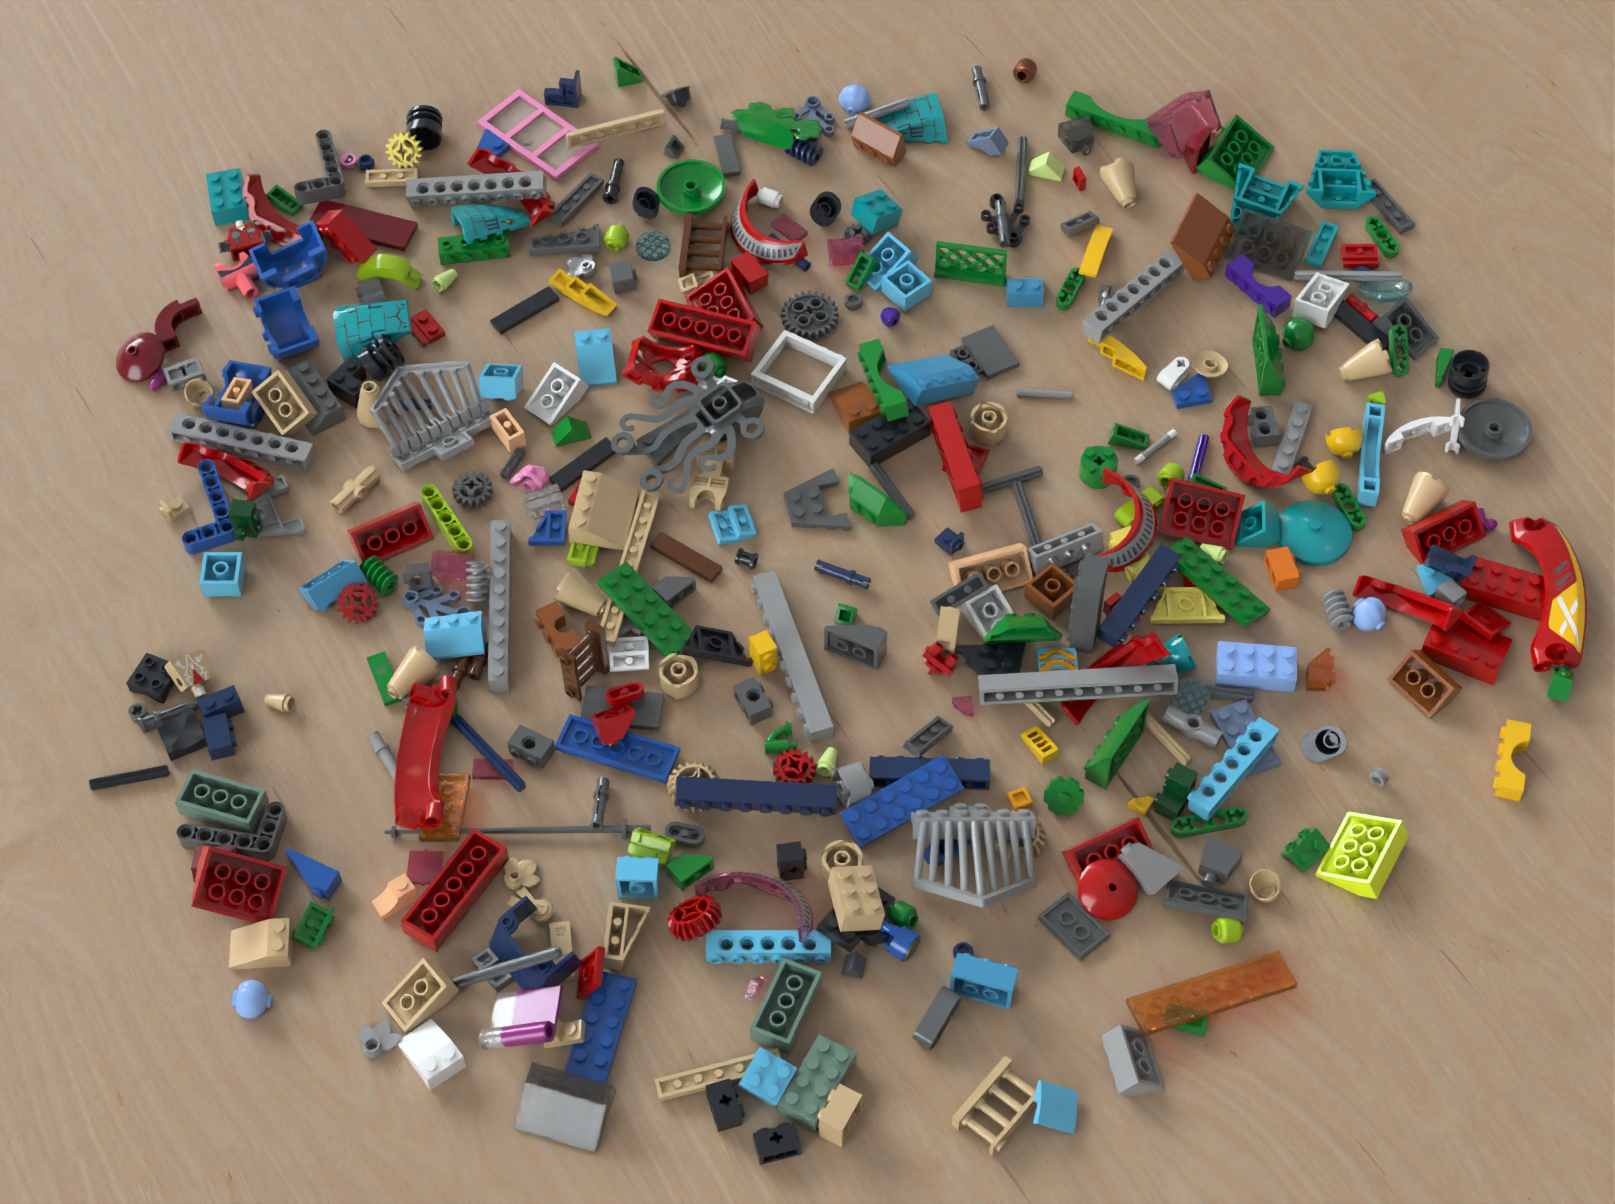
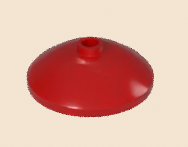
M1101 859L1089 864L1083 870L1078 880L1077 892L1082 906L1089 914L1101 920L1111 921L1124 917L1133 909L1138 897V885L1135 876L1126 865L1113 859ZM1110 884L1114 886V891L1109 889Z

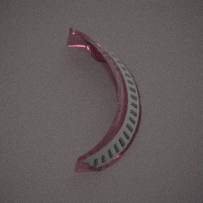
M726 872L707 877L694 884L697 897L699 894L704 896L711 890L724 891L732 884L743 883L795 905L798 914L799 942L804 943L813 930V913L806 897L794 885L776 876L755 872Z

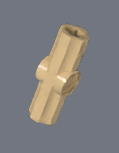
M368 466L355 479H348L343 486V490L330 501L331 506L340 514L345 512L356 500L362 501L366 497L368 489L381 478L380 473L373 466Z

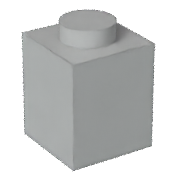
M1449 578L1437 587L1434 598L1462 608L1466 602L1467 592L1453 579Z

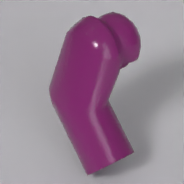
M161 367L154 374L155 377L151 380L152 382L149 383V388L152 391L160 389L166 383Z
M1478 508L1484 529L1493 531L1498 525L1497 521L1492 518L1486 519L1484 509Z

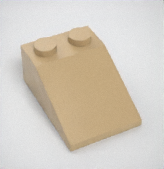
M290 918L267 919L232 930L229 970L292 966L293 939L291 938L294 929Z
M422 958L385 998L382 1004L403 1031L407 1033L444 1007L456 995L459 989L437 962Z

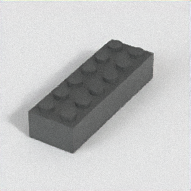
M1086 553L1085 559L1080 560L1079 573L1074 582L1072 610L1067 641L1070 642L1069 648H1076V651L1088 654L1093 652L1096 634L1101 621L1109 558Z

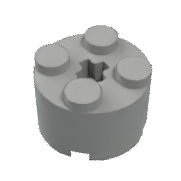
M862 761L854 762L832 771L831 779L836 781L837 798L843 806L846 805V808L871 796V789H874V783L870 777H867Z

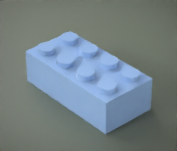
M1218 641L1215 686L1294 693L1297 682V647Z

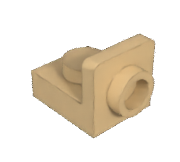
M180 495L168 503H165L162 499L159 500L161 515L164 518L167 517L171 523L191 512L190 507Z

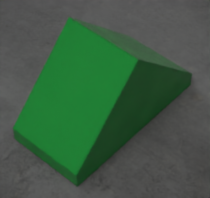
M617 57L613 58L614 75L618 87L637 84L643 81L639 68Z
M566 416L551 431L556 447L591 439L587 422L570 416Z

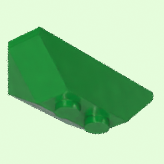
M851 472L848 474L849 505L855 513H859L869 523H873L877 527L907 524V511L901 509L893 499L861 476Z
M1026 613L1024 616L1006 614L984 637L982 644L1059 641L1062 638V634L1044 617L1035 616V613Z

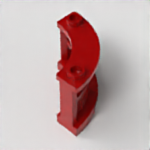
M645 336L632 341L626 368L622 370L621 374L625 378L640 386L643 383L652 386V390L664 392L668 385L676 381H686L698 385L696 377L691 372L692 362L698 357L705 355L695 345L668 347L655 343ZM639 350L642 352V357L638 355ZM667 360L676 367V369L670 370L663 375L659 374L656 367L652 364ZM682 388L674 389L677 392L689 391Z

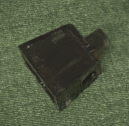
M1089 116L1058 124L1057 136L1071 153L1081 151L1082 155L1087 156L1092 152L1091 148L1094 147L1095 134Z

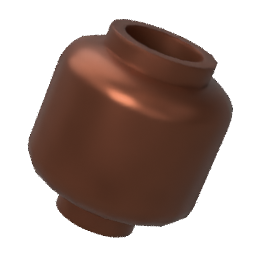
M1029 58L1020 59L1013 70L1015 79L1021 83L1030 82L1037 72L1036 63Z

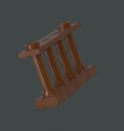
M686 213L679 259V278L686 276L687 271L690 272V270L717 271L719 273L726 268V263H724L727 233L731 232V223H728V215H724L723 224L696 223V221H693V213ZM696 230L722 231L721 237L694 236L692 233ZM694 243L720 244V251L693 249L691 245H694ZM696 256L719 259L718 264L691 263L689 258Z
M591 618L585 623L586 636L570 652L562 647L558 649L565 693L570 698H575L578 701L582 700L581 687L596 672L600 671L606 676L610 671L605 628Z

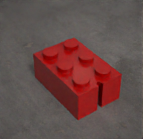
M329 210L315 224L319 228L318 232L323 237L329 239L332 248L338 250L342 254V259L348 264H363L377 250L343 210Z

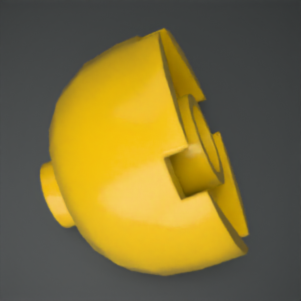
M1344 427L1330 431L1331 435L1326 433V444L1330 452L1336 456H1342V459L1353 457V454L1358 452L1363 444L1362 428L1356 427L1357 430H1352L1351 427Z
M1332 459L1315 465L1317 469L1302 477V481L1309 491L1314 494L1326 493V495L1336 490V486L1341 478L1338 466Z

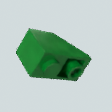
M1559 666V668L1554 667L1547 697L1567 702L1574 681V675L1570 672L1571 669Z

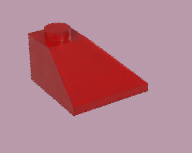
M625 703L589 716L600 742L603 745L612 746L617 744L618 740L623 739L636 713L629 704Z

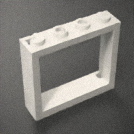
M784 330L751 373V384L760 390L814 414L828 396V392H831L847 370V358L810 340L801 338L795 333ZM786 345L834 367L813 396L764 374Z

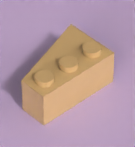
M610 901L603 947H605L603 969L622 970L649 917L651 907Z

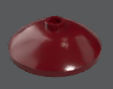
M141 332L127 339L120 347L116 357V368L119 375L129 382H142L152 377L160 369L165 358L163 341L157 335L150 332Z

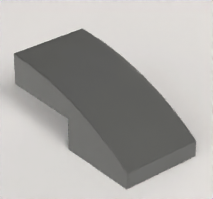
M486 948L471 959L478 970L500 963L499 958L489 948ZM509 973L486 981L498 993L514 982V979Z

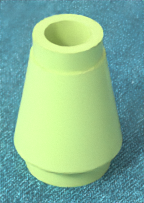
M450 269L435 276L432 280V286L438 292L446 291L458 277L457 272L454 269Z
M1204 543L1200 546L1218 564L1223 565L1226 562L1229 551L1225 550V547Z
M828 747L817 762L816 771L819 775L823 777L831 776L832 771L836 767L838 754L835 748Z

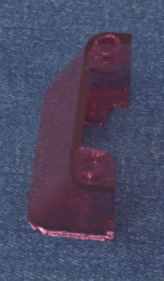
M1210 90L1185 93L1145 119L1147 127L1171 157H1175V159L1185 156L1187 148L1184 145L1191 133L1211 127L1212 137L1222 128Z

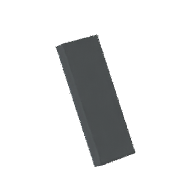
M731 134L714 136L722 174L724 177L740 175Z
M937 716L904 742L903 748L917 758H920L952 732L954 726Z

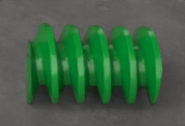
M372 556L360 564L359 568L365 578L384 596H388L395 591L398 575L394 574L387 565H384V562L379 560L378 556Z

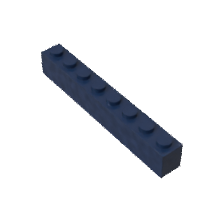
M677 776L675 780L674 806H678L681 809H690L691 807H697L701 810L716 808L721 811L735 809L741 812L753 810L760 811L761 813H800V815L804 816L820 814V816L828 817L834 815L837 809V785Z

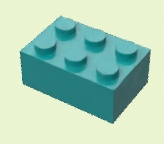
M236 168L206 174L211 213L215 226L235 223L239 220H250L246 200L243 199L244 181L241 169Z

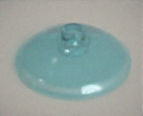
M1404 279L1401 282L1361 281L1358 285V290L1362 295L1380 304H1390V302L1399 301L1412 293L1413 284Z

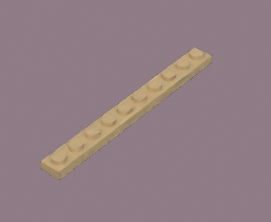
M642 490L619 566L627 561L638 573L661 499L660 492ZM610 598L606 605L601 626L605 628L607 645L616 646L625 614Z

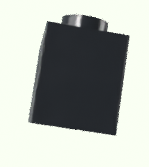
M801 841L776 844L779 878L784 881L804 878V870H807L806 848L802 849Z
M730 1078L705 1085L706 1096L717 1131L721 1132L743 1125L742 1117L745 1116L742 1104L738 1105L736 1098L739 1097L736 1085L731 1084Z
M782 1123L775 1128H761L753 1133V1142L759 1165L801 1155V1144L795 1123Z

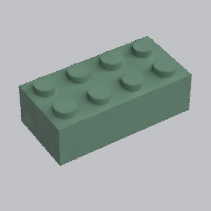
M192 769L175 804L181 815L243 833L254 834L269 804V799L264 789Z
M783 958L750 1027L751 1040L774 1049L778 1048L779 1051L790 1054L822 985V972Z
M819 1034L777 1104L778 1114L816 1133L819 1128L817 1127L819 1123L817 1117L821 1108H826L829 1103L828 1097L832 1089L836 1090L839 1083L845 1084L856 1065L857 1053Z

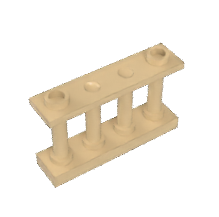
M1006 1055L952 1116V1126L959 1130L963 1125L969 1126L991 1143L989 1148L991 1156L996 1151L1001 1152L1007 1143V1138L1035 1105L1038 1104L1034 1102L1036 1090L1012 1073V1060ZM1002 1079L1009 1080L1031 1097L1024 1106L999 1088L998 1084ZM989 1094H994L1018 1112L1011 1121L985 1103V1099ZM975 1110L983 1111L1004 1127L1003 1131L996 1137L972 1119V1114Z

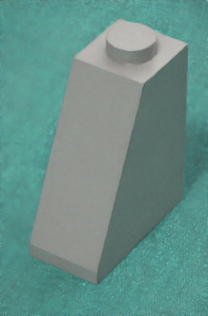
M1139 842L1125 845L1121 849L1122 853L1117 857L1132 872L1137 883L1147 895L1155 894L1184 869L1181 864Z

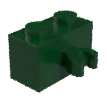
M233 499L228 516L234 534L237 536L236 540L244 541L245 537L257 538L259 531L263 529V520L260 518V510L257 509L255 501Z

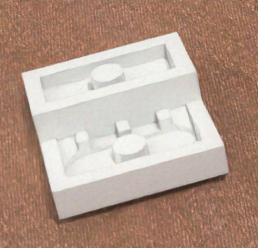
M646 636L620 637L617 639L616 646H610V672L649 670V642Z

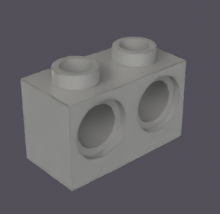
M198 357L163 369L172 391L185 388L186 384L193 379L201 378L204 381L207 380L202 363Z

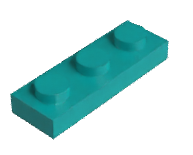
M1322 221L1305 257V263L1322 267L1339 226Z

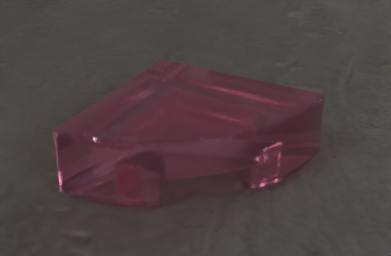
M972 696L952 697V703L956 709L966 716H973Z
M763 976L751 979L744 997L748 1000L753 999L767 979Z

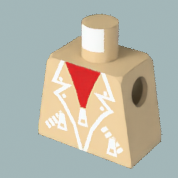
M203 649L170 660L164 666L181 692L192 689L196 699L207 694L203 684L211 679Z

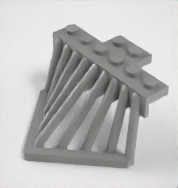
M467 360L398 366L370 408L372 416L376 419L392 446L389 450L394 463L402 471L412 469L414 465L427 461L434 455H437L444 461L453 458L454 455L460 452L467 451L471 446L475 445L473 436H476L478 432L492 427L490 416L495 414L490 410L486 399L481 401L470 363ZM457 371H465L474 401L472 406L469 404ZM449 372L451 374L464 410L460 411L457 408L441 373ZM433 373L453 414L452 416L444 410L425 374ZM409 375H416L441 417V422L432 414ZM401 380L404 381L410 393L412 394L417 404L423 411L424 415L430 422L431 427H429L424 422L423 418L421 417L413 402L409 398L408 394L404 390L400 382ZM395 389L399 393L403 402L405 403L413 418L417 422L418 426L422 430L421 432L414 427L413 423L411 422L410 418L408 417L407 413L405 412L404 408L402 407L401 403L396 397L394 392ZM389 399L395 407L396 411L398 412L399 416L401 417L402 421L404 422L405 426L407 427L408 431L412 435L411 437L406 435L398 419L396 418L395 414L390 408L388 403ZM382 410L386 413L402 442H397L381 415Z
M957 803L954 806H949V811L937 810L936 812H928L927 810H917L916 812H911L913 839H918L913 876L914 888L978 907H986L1036 887L1031 838H1035L1036 819L1032 811L1019 809L1017 812H1010L1007 809H999L997 812H992L990 806L984 803H976L974 806ZM927 839H931L929 880L922 879ZM940 839H945L944 885L937 883ZM953 839H957L959 843L961 890L953 888ZM967 839L971 840L973 846L977 894L970 893ZM980 839H984L989 879V893L985 894ZM993 839H996L998 842L1002 888L1000 889L997 886ZM1006 839H1009L1011 843L1014 883L1010 884ZM1018 839H1023L1027 870V878L1022 879Z

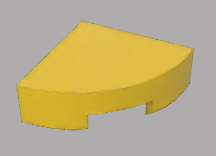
M1150 796L1133 798L1128 802L1127 807L1145 817L1154 804L1155 798Z

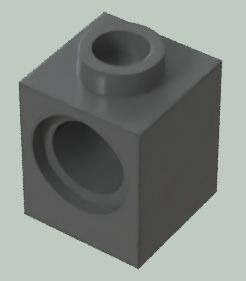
M429 562L406 565L403 580L404 584H408L409 590L432 588Z

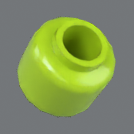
M621 224L612 225L604 237V242L608 249L619 251L625 248L630 235L625 226Z
M1167 463L1157 475L1159 484L1167 489L1169 478L1184 480L1185 472L1183 468L1177 463Z
M1218 917L1212 924V935L1219 943H1236L1244 933V925L1238 920Z

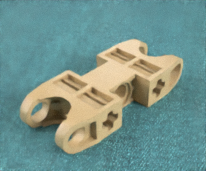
M707 435L702 436L699 445L707 442L711 437ZM728 439L724 443L716 444L711 449L696 456L697 466L700 467L699 463L706 455L724 453L727 450ZM736 448L733 454L726 460L706 461L705 465L708 467L713 464L716 465L714 471L706 472L702 470V474L692 473L689 486L690 508L696 509V506L701 501L711 500L715 504V511L723 510L730 488L729 477H723L724 470H734Z

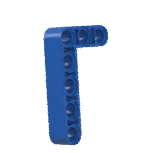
M209 459L202 460L198 464V470L216 522L186 531L182 535L184 548L189 554H197L234 542L237 537L234 534L228 516L230 507L215 464Z

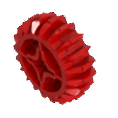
M699 894L697 897L692 896L690 899H685L682 903L679 902L677 907H673V911L669 913L667 918L668 928L677 940H687L688 942L692 939L697 940L699 937H704L705 934L711 933V930L716 929L717 924L721 923L720 919L723 917L721 907L716 899L708 894L704 896Z

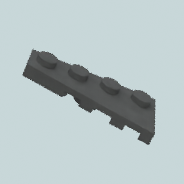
M599 223L594 224L593 228L589 229L581 227L577 228L578 231L571 233L563 231L557 236L549 234L529 239L530 256L600 251Z

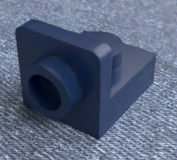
M947 527L935 538V543L952 555L963 548L965 534L960 532L957 535Z

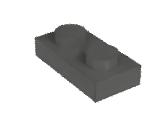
M1089 211L1060 225L1061 230L1071 236L1077 235L1085 229L1092 228L1094 225L1099 224L1100 220L1097 215Z

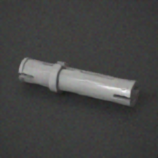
M373 731L375 738L372 733L367 738L374 747L376 756L380 757L394 781L396 761L389 751V745L383 741L380 733Z

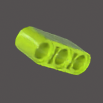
M1149 486L1142 491L1152 503L1155 511L1164 504L1165 497L1153 486ZM1133 499L1120 507L1114 514V519L1124 528L1130 525L1132 527L1134 521L1135 507Z

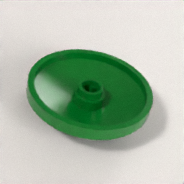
M697 159L682 160L669 165L659 175L656 185L657 196L661 204L673 213L684 216L686 213H693V216L702 215L712 211L723 201L726 193V182L722 172L713 164Z

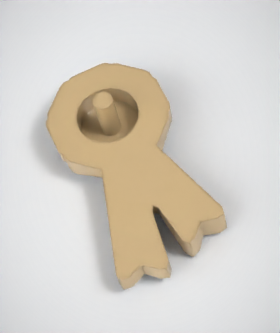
M524 886L521 890L516 891L521 899L527 896L538 908L529 915L532 921L544 923L553 916V905L546 899L535 900ZM511 896V900L507 902V905L513 907L521 899Z

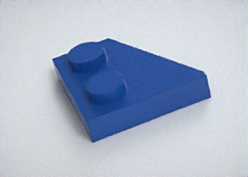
M486 129L477 148L488 149L500 158L510 150V144Z
M1200 373L1172 390V398L1176 409L1212 403L1213 398L1205 376Z
M566 510L547 511L543 516V520L537 525L534 535L529 537V546H565Z

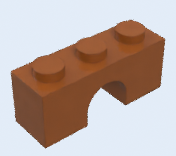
M557 601L535 610L537 617L535 623L539 630L542 629L544 631L543 636L546 642L552 644V651L556 658H560L558 650L560 647L570 652L581 641L574 629L568 632L558 631L566 626L565 614Z

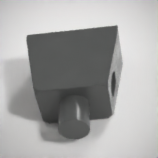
M1207 836L1198 873L1204 876L1202 884L1213 888L1215 882L1225 884L1241 863L1244 851Z

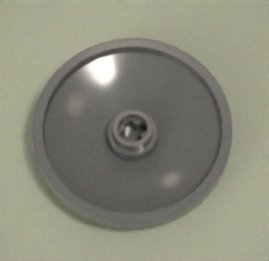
M1498 398L1478 399L1465 406L1460 413L1465 418L1464 427L1459 426L1458 439L1466 450L1481 459L1497 462L1508 461L1520 456L1529 446L1532 437L1531 422L1522 409L1509 401Z

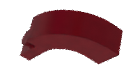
M197 298L179 304L178 300H175L165 306L157 316L155 333L163 341L165 353L180 347L175 333L176 328L182 322L202 314Z

